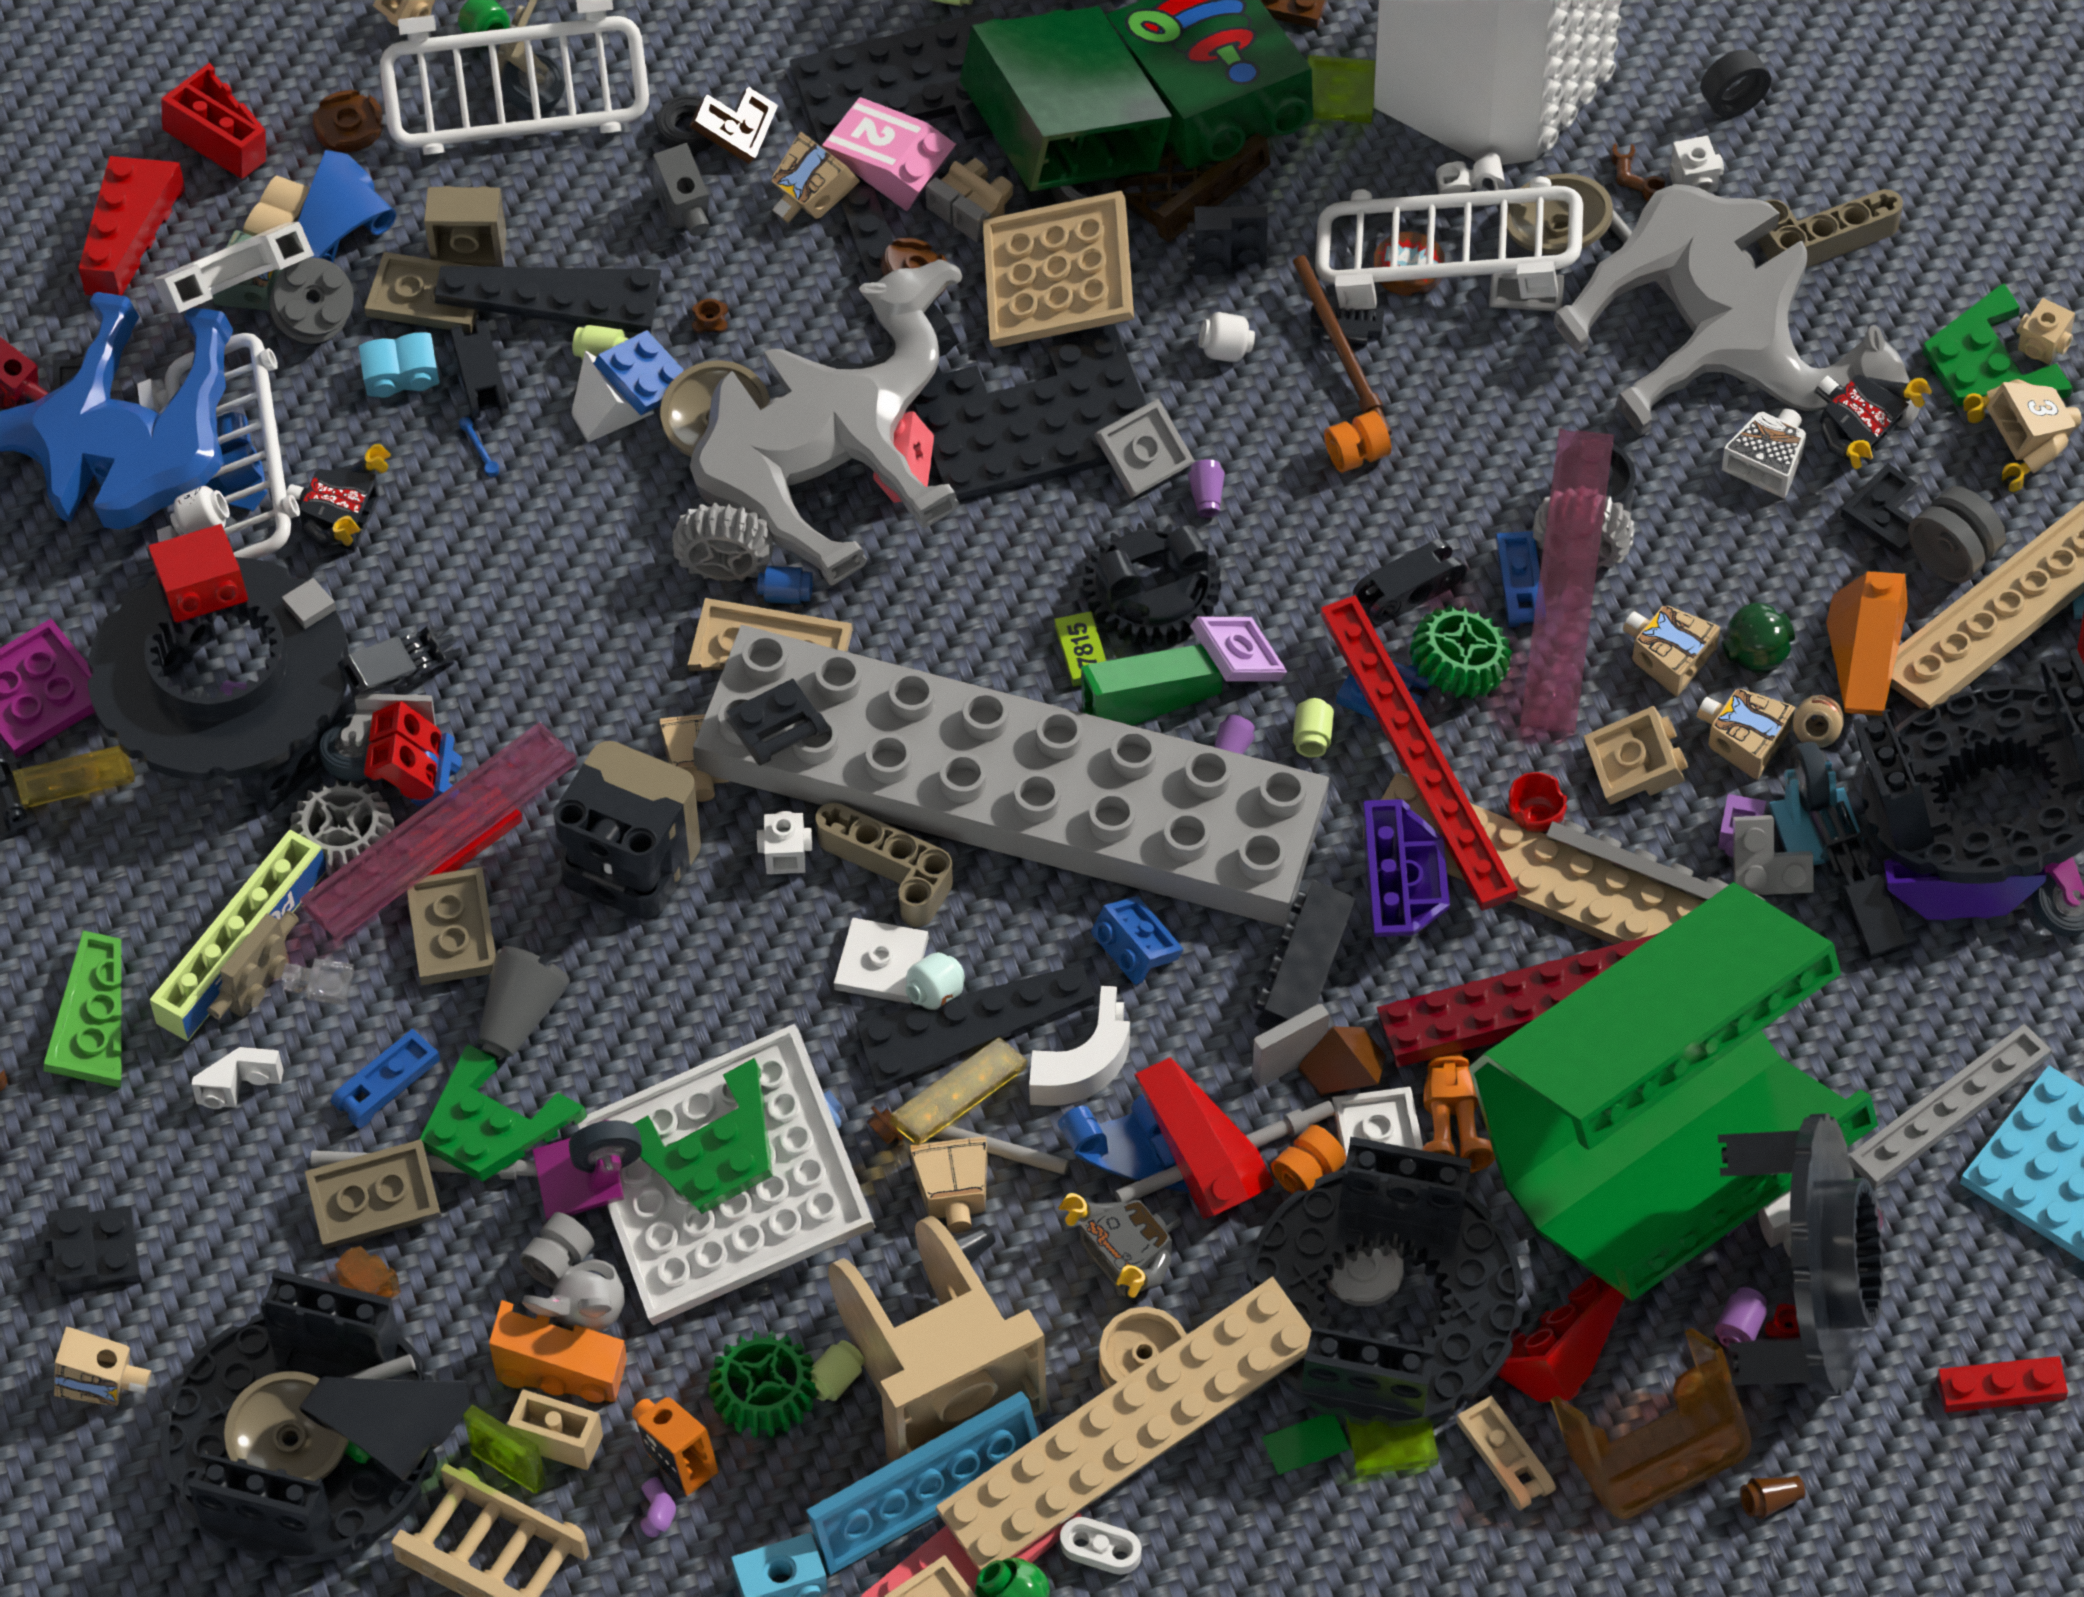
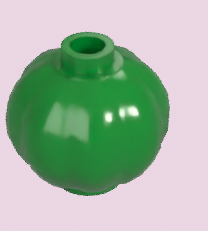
M1011 1557L1002 1561L995 1560L987 1564L978 1574L974 1594L977 1597H1049L1050 1587L1047 1577L1036 1565L1024 1559Z

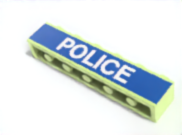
M292 830L285 834L150 998L156 1024L186 1041L190 1040L210 1015L207 1012V1008L220 994V989L222 988L221 968L267 913L280 920L285 911L293 913L326 873L321 846Z

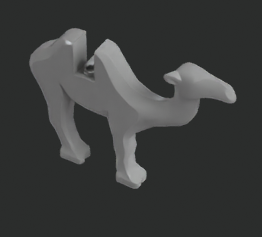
M1674 184L1656 191L1644 207L1636 227L1623 247L1598 264L1592 278L1571 306L1566 305L1556 311L1553 322L1555 328L1572 350L1580 355L1588 350V333L1592 324L1615 297L1638 286L1662 278L1666 280L1676 308L1693 331V335L1683 347L1670 355L1656 370L1636 381L1632 387H1628L1618 394L1617 408L1640 436L1652 428L1651 407L1667 394L1685 388L1694 378L1706 372H1723L1736 376L1742 381L1756 385L1779 401L1804 411L1824 410L1828 405L1827 402L1814 392L1827 375L1832 377L1842 387H1845L1857 374L1866 378L1872 377L1895 382L1909 383L1910 381L1898 352L1884 340L1881 330L1876 325L1869 327L1861 343L1838 362L1827 368H1812L1802 361L1790 337L1788 315L1796 292L1805 275L1807 250L1803 242L1799 241L1755 269L1753 258L1743 249L1776 229L1780 213L1771 204L1753 198H1722L1690 185ZM1911 400L1907 402L1909 406L1904 418L1898 424L1899 427H1910L1920 412V408L1915 407Z
M936 260L919 268L897 269L885 275L878 282L864 283L859 287L860 292L871 303L877 319L896 343L894 355L885 363L862 369H835L807 360L783 349L763 351L770 370L787 394L773 399L762 410L758 408L733 371L722 378L711 398L708 427L697 443L690 463V470L697 490L703 500L710 505L717 503L719 506L726 507L730 504L732 508L736 509L744 507L746 513H757L758 519L767 521V529L771 532L774 543L778 547L795 553L819 568L829 585L838 583L862 568L867 562V558L862 547L856 541H831L802 520L794 507L788 486L821 476L854 458L869 466L879 476L881 481L899 496L909 513L915 516L922 529L929 527L956 510L959 502L949 484L925 487L911 472L905 456L895 448L893 443L894 432L899 421L903 418L907 407L927 385L939 363L937 336L924 312L948 285H954L961 281L962 274L960 269L944 260Z

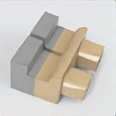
M976 158L964 166L955 161L944 178L939 180L935 177L925 185L926 205L930 211L949 224L953 223L955 228L978 243L984 237L983 220L1005 215L1004 205L1013 196V185L1003 176L997 177L991 184L986 182L988 169L984 163Z

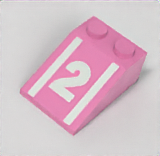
M859 97L821 147L845 164L861 179L905 211H908L926 188L925 185L934 178L943 166L956 143L927 122Z

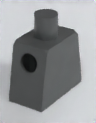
M684 143L653 154L654 190L675 229L687 227L691 236L704 234L710 228L707 220L709 217V196L688 144Z

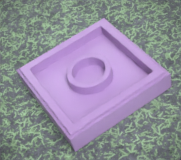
M1196 617L1190 625L1226 681H1281L1286 675V668L1252 617Z

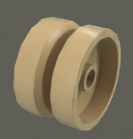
M1147 1306L1131 1308L1115 1316L1104 1329L1099 1345V1372L1101 1383L1105 1390L1185 1337L1187 1334L1179 1321L1164 1310Z

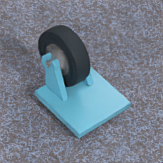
M1804 742L1794 745L1791 749V769L1784 772L1786 783L1785 799L1770 802L1769 807L1785 852L1811 851L1813 854V865L1825 863V860L1820 858L1823 850L1808 818V812L1818 810L1821 814L1823 807L1832 805L1835 808L1837 802L1844 801L1857 833L1860 830L1844 787L1836 789V773L1831 769L1832 762L1824 761L1822 753L1815 742Z

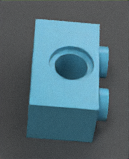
M811 1532L731 1557L733 1573L741 1597H821V1595L828 1593L826 1574ZM781 1574L791 1577L783 1583L772 1581L775 1576Z

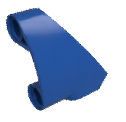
M325 150L298 221H300L314 254L311 257L325 259L333 263L339 241L348 233L363 224L372 234L381 235L391 228L397 214L375 192L372 178L348 154Z
M229 412L217 418L218 437L248 426L247 417L238 412ZM250 433L220 444L224 462L223 466L257 453L252 446ZM259 460L212 478L205 486L213 491L218 490L223 497L262 483L265 481L262 462ZM267 489L227 505L253 512L266 496Z
M1143 1094L1132 1103L1131 1114L1115 1120L1098 1123L1088 1106L1083 1105L1069 1110L1058 1121V1127L1079 1159L1115 1175L1138 1182L1177 1165ZM1184 1179L1164 1187L1165 1189L1190 1193Z

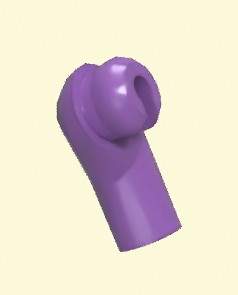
M658 1477L649 1479L641 1487L651 1506L647 1512V1517L641 1520L640 1526L642 1531L652 1538L657 1537L661 1531L666 1532L676 1514L675 1503Z

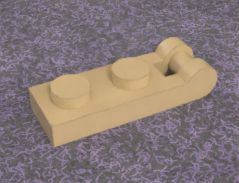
M1492 1395L1457 1415L1456 1423L1508 1492L1511 1502L1518 1510L1521 1511L1531 1505V1499L1538 1495L1545 1497L1556 1490L1550 1474ZM1527 1472L1532 1480L1523 1485L1517 1477Z

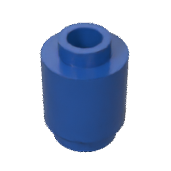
M767 565L765 573L759 572L757 591L758 595H764L765 603L801 605L802 601H811L813 588L812 572L804 571L803 567Z

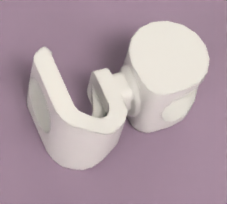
M1490 152L1486 154L1482 159L1474 163L1471 170L1466 168L1465 163L1462 161L1446 163L1436 170L1435 175L1439 194L1471 192L1472 188L1482 190L1484 178L1493 180L1494 190H1505L1501 159L1497 153Z

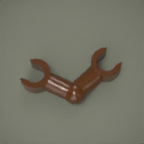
M1615 143L1612 148L1611 161L1616 165L1617 169L1616 183L1621 187H1628L1642 192L1643 198L1649 202L1656 192L1652 188L1661 190L1665 188L1666 181L1659 176H1649L1645 179L1631 174V164L1634 161L1635 155L1634 145L1631 144L1629 154L1623 155L1617 151V144Z

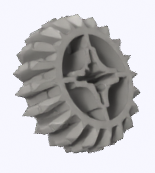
M1566 489L1564 494L1554 492L1552 497H1545L1543 503L1539 505L1533 521V538L1537 540V547L1545 550V556L1557 558L1558 564L1565 562L1570 564V566L1593 567L1596 570L1601 566L1613 568L1615 563L1623 562L1624 557L1629 553V549L1632 548L1635 531L1634 521L1630 519L1631 513L1623 510V504L1613 503L1611 496L1601 497L1597 491L1591 494L1586 493L1584 489H1581L1580 492Z
M714 503L712 507L700 504L698 510L688 509L687 514L680 516L672 537L674 557L679 560V565L689 568L690 574H701L703 579L712 578L727 581L738 579L743 582L747 576L758 578L759 572L766 571V567L770 563V557L773 555V536L767 529V521L758 519L755 512L746 513L744 507L736 509L732 508L730 504L726 507L719 506L717 503Z
M337 779L334 787L327 788V786L321 783L319 793L308 790L307 801H298L296 806L297 812L292 813L290 819L292 824L290 830L321 846L326 872L330 878L337 871H342L346 878H348L350 871L354 869L363 874L364 865L368 864L376 867L378 862L377 856L386 857L387 845H391L393 841L394 820L391 817L390 806L387 805V802H383L382 795H380L379 791L372 793L367 783L359 789L354 781H350L347 786H342L341 782ZM323 821L324 824L319 827V832L312 836L316 826ZM371 821L369 830L361 837L360 833L365 830L364 826Z

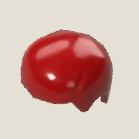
M1541 772L1524 773L1513 781L1509 790L1508 808L1512 819L1520 828L1533 833L1546 832L1549 830L1552 821L1560 824L1564 820L1567 810V796L1561 792L1557 778Z

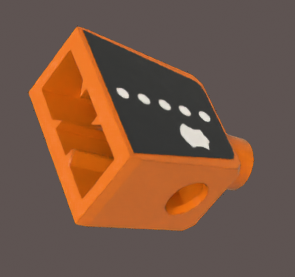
M665 1397L657 1404H654L650 1399H643L636 1404L632 1410V1417L636 1420L644 1449L686 1496H689L719 1472L707 1429L672 1398Z

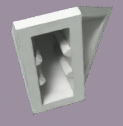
M585 350L571 413L572 418L587 442L654 414V411L651 410L640 416L595 367L593 363L596 357Z

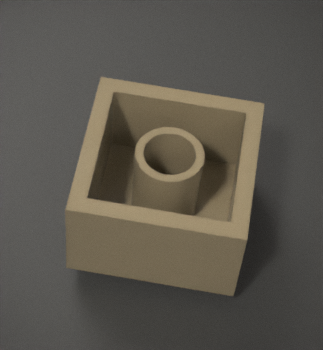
M485 186L428 187L424 223L430 258L471 266L504 267L507 231L500 188Z

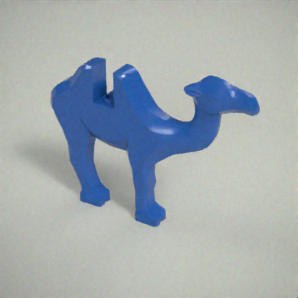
M101 292L93 293L89 303L101 325L97 337L85 352L79 371L63 386L39 400L0 411V452L17 451L32 457L43 466L47 494L58 517L69 522L72 521L93 476H95L101 489L93 507L103 527L112 529L129 528L137 525L160 509L174 504L175 499L180 495L205 486L221 469L224 462L217 434L216 407L226 389L224 350L233 332L227 317L221 311L194 307L187 309L184 318L189 326V331L195 337L191 370L179 390L164 408L157 413L137 403L111 399V384L119 368L121 353L132 334L139 315L130 299L126 296Z

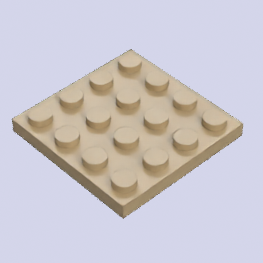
M1122 191L983 220L989 337L994 348L1134 319L1126 199Z

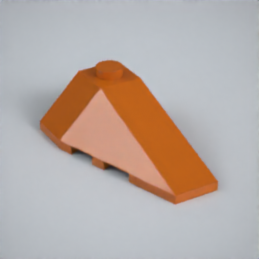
M1867 571L1832 596L1826 625L1845 713L1883 716L1882 711L1885 710L1908 608L1905 574Z

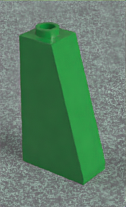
M1202 644L1087 664L1081 667L1082 711L1088 715L1133 726L1221 694L1223 675Z

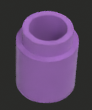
M1741 1287L1736 1293L1730 1295L1715 1326V1333L1719 1337L1720 1342L1730 1349L1729 1343L1755 1340L1767 1315V1299L1760 1292L1751 1288Z

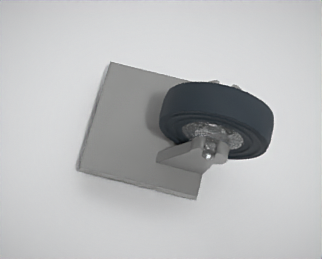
M373 693L355 696L356 711L354 716L334 723L324 732L321 738L320 755L326 770L333 776L347 781H359L369 778L364 775L368 745L372 744L369 742L373 712L402 701L436 726L432 695Z

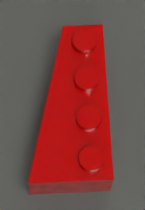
M109 156L78 268L85 295L92 296L96 292L123 295L141 265L140 259L147 248L150 249L156 240L155 234L162 222H167L172 213V205L177 198L180 199L186 190L180 162Z

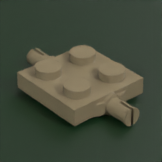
M285 911L280 920L266 913L221 968L222 988L220 989V994L207 1008V1012L212 1017L219 1020L226 1010L230 1008L231 1012L244 1018L252 1007L255 1008L260 1004L265 995V990L272 981L284 974L289 962L285 946L286 936L299 922L298 917L294 913Z

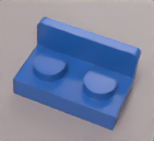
M1139 896L1104 905L1091 930L1093 937L1134 985L1143 983L1150 968L1179 960L1184 950Z

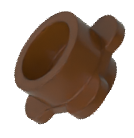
M708 298L701 300L692 307V313L695 315V321L692 322L694 332L715 331L722 333L728 328V323L725 321L728 307L725 303Z
M872 1106L871 1110L875 1114L866 1121L887 1145L896 1137L902 1142L904 1138L899 1134L898 1130L903 1125L887 1108L880 1113Z

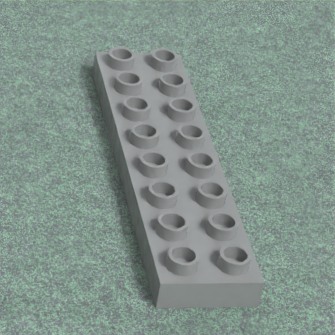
M745 625L740 626L693 746L694 766H697V771L705 772L716 778L819 805L827 803L842 804L883 822L1282 927L1289 921L1290 908L1299 890L1326 806L1329 777ZM793 678L815 710L824 717L828 726V732L819 737L812 735L772 755L771 761L759 766L727 721L726 711ZM802 719L762 739V741L766 742L804 723L805 721Z

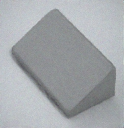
M1517 273L1491 274L1489 307L1556 312L1562 308L1564 275H1556L1558 296L1521 299Z

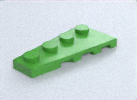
M88 931L82 932L45 1057L44 1072L121 1088L120 938Z

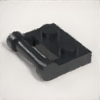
M793 678L726 711L727 721L759 766L771 761L772 755L812 735L819 737L828 732V726L824 717L815 710ZM802 719L805 721L804 723L766 742L762 741V739Z

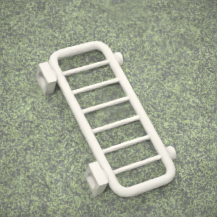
M576 0L578 14L585 13L586 19L433 38H429V31L436 30L434 15L398 19L399 34H407L408 40L390 45L380 59V77L390 136L396 143L404 147H422L423 154H435L445 152V144L595 126L600 127V133L621 131V123L637 120L645 113L649 105V89L640 30L633 21L625 17H607L606 10H613L612 0ZM614 30L624 32L628 38L635 92L633 105L626 109L617 110L611 109L602 32ZM595 33L605 111L576 114L566 36ZM559 37L569 115L541 119L531 40ZM524 41L534 120L506 123L496 44ZM488 46L498 124L470 127L460 49ZM453 50L463 128L435 131L424 53ZM417 54L428 131L425 133L409 134L404 131L401 125L394 62L403 55Z
M1542 176L1533 178L1530 181V188L1382 199H1372V194L1367 190H1355L1351 194V201L1333 203L1320 214L1317 223L1315 270L1321 280L1335 284L1340 309L1345 308L1347 311L1351 308L1355 310L1376 309L1377 296L1374 282L1517 273L1521 299L1558 296V283L1555 270L1572 265L1581 254L1583 230L1582 198L1574 189L1569 187L1551 186V181ZM1544 201H1565L1569 205L1567 250L1559 255L1542 256ZM1536 202L1535 257L1505 259L1507 204ZM1500 205L1498 259L1469 261L1471 207ZM1464 207L1462 262L1433 264L1436 209ZM1428 210L1426 264L1397 266L1400 212ZM1393 212L1390 267L1361 269L1364 214ZM1357 215L1354 269L1333 270L1329 267L1332 221L1340 216Z
M241 333L230 337L225 345L224 355L246 347L250 349L252 363L224 373L225 381L253 370L256 392L216 407V415L257 399L260 421L220 436L218 440L219 444H223L262 429L265 450L221 467L212 478L266 458L269 480L224 497L228 504L264 489H271L273 510L224 528L227 536L275 517L276 530L269 539L234 552L235 557L260 559L278 551L287 542L291 533L290 518L299 516L300 509L294 496H287L268 375V371L278 368L276 357L270 348H264L261 339L250 333ZM194 351L179 357L169 366L165 374V390H160L151 379L138 383L140 405L159 413L179 390V379L186 370L191 368ZM171 525L157 530L158 542L180 536Z

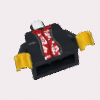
M1857 374L1845 387H1842L1832 377L1827 375L1814 391L1828 403L1820 418L1821 431L1827 450L1841 458L1851 460L1854 469L1862 467L1861 462L1866 457L1870 460L1873 459L1872 451L1904 418L1909 406L1907 402L1911 400L1917 408L1925 404L1921 394L1932 393L1927 381L1923 378H1916L1909 383L1872 377L1866 378Z
M381 444L372 445L367 450L365 458L353 465L316 471L308 488L293 484L289 485L286 494L287 496L293 495L298 503L302 529L320 548L325 549L338 545L356 552L380 497L375 473L376 471L378 473H385L388 469V464L384 460L390 458L391 453Z

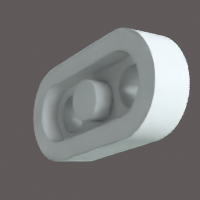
M1086 1517L1073 1518L1066 1522L1061 1529V1549L1065 1556L1073 1561L1119 1575L1132 1572L1141 1561V1543L1138 1537L1130 1531ZM1084 1539L1088 1544L1084 1547H1078L1074 1542ZM1117 1552H1124L1128 1556L1120 1560L1116 1559L1113 1555Z

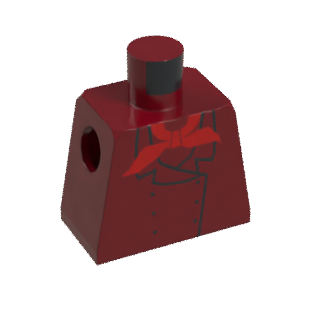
M0 336V408L6 410L25 405L49 394V392L39 386L37 365Z

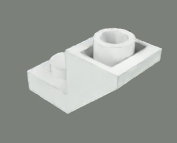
M239 1047L193 1077L191 1085L196 1103L212 1109H220L222 1107L236 1108L242 1081H248L255 1085H266L267 1083L281 1084L283 1067L279 1051Z

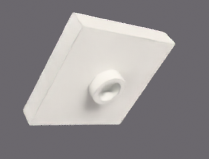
M852 918L835 977L834 990L911 1004L905 989L907 985L906 974L913 964L924 958L929 939L928 931Z

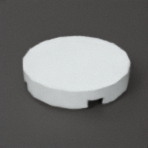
M1374 1249L1370 1257H1367L1363 1251H1359L1357 1261L1353 1263L1352 1260L1345 1258L1344 1268L1342 1270L1335 1268L1334 1278L1328 1281L1327 1285L1330 1291L1341 1301L1354 1306H1374L1387 1301L1398 1291L1403 1280V1259L1398 1257L1396 1249H1392L1388 1256H1383L1379 1249Z

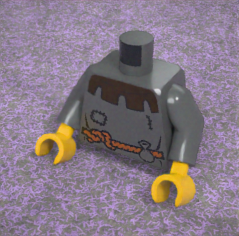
M1070 1193L1064 1198L1058 1209L1069 1212L1065 1222L1069 1226L1075 1225L1078 1220L1083 1222L1080 1224V1244L1124 1298L1128 1296L1135 1298L1139 1291L1156 1288L1162 1284L1171 1264L1172 1240L1168 1234L1182 1225L1180 1217L1173 1207L1168 1205L1152 1215L1140 1200H1133L1128 1203L1086 1202L1080 1195Z

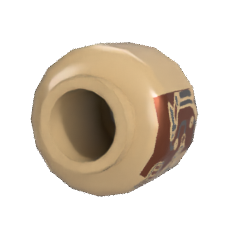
M1815 695L1804 699L1797 707L1793 718V730L1797 738L1802 743L1815 742L1819 748L1833 744L1840 736L1844 725V715L1840 705L1832 698L1824 695ZM1817 715V718L1813 720L1812 716Z

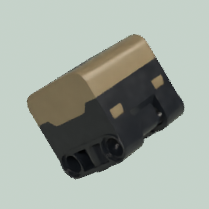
M603 741L592 749L553 810L556 837L559 842L566 845L560 855L562 879L565 886L572 891L640 919H654L663 912L701 849L695 784L691 773L618 742Z

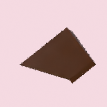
M1332 1026L1299 1064L1298 1069L1322 1098L1330 1092L1378 1084L1386 1055L1364 1027Z

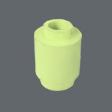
M587 325L585 328L578 327L573 337L574 356L581 357L582 361L585 350L597 357L598 354L628 340V338L624 337V332L620 329Z
M1307 699L1296 707L1293 743L1296 745V751L1306 757H1320L1326 753V749L1331 745L1334 710L1321 699Z
M841 1340L837 1345L832 1344L812 1366L815 1369L810 1372L812 1375L810 1381L815 1383V1388L818 1390L816 1398L825 1401L828 1399L836 1401L862 1372L861 1366L865 1363V1358L851 1343Z

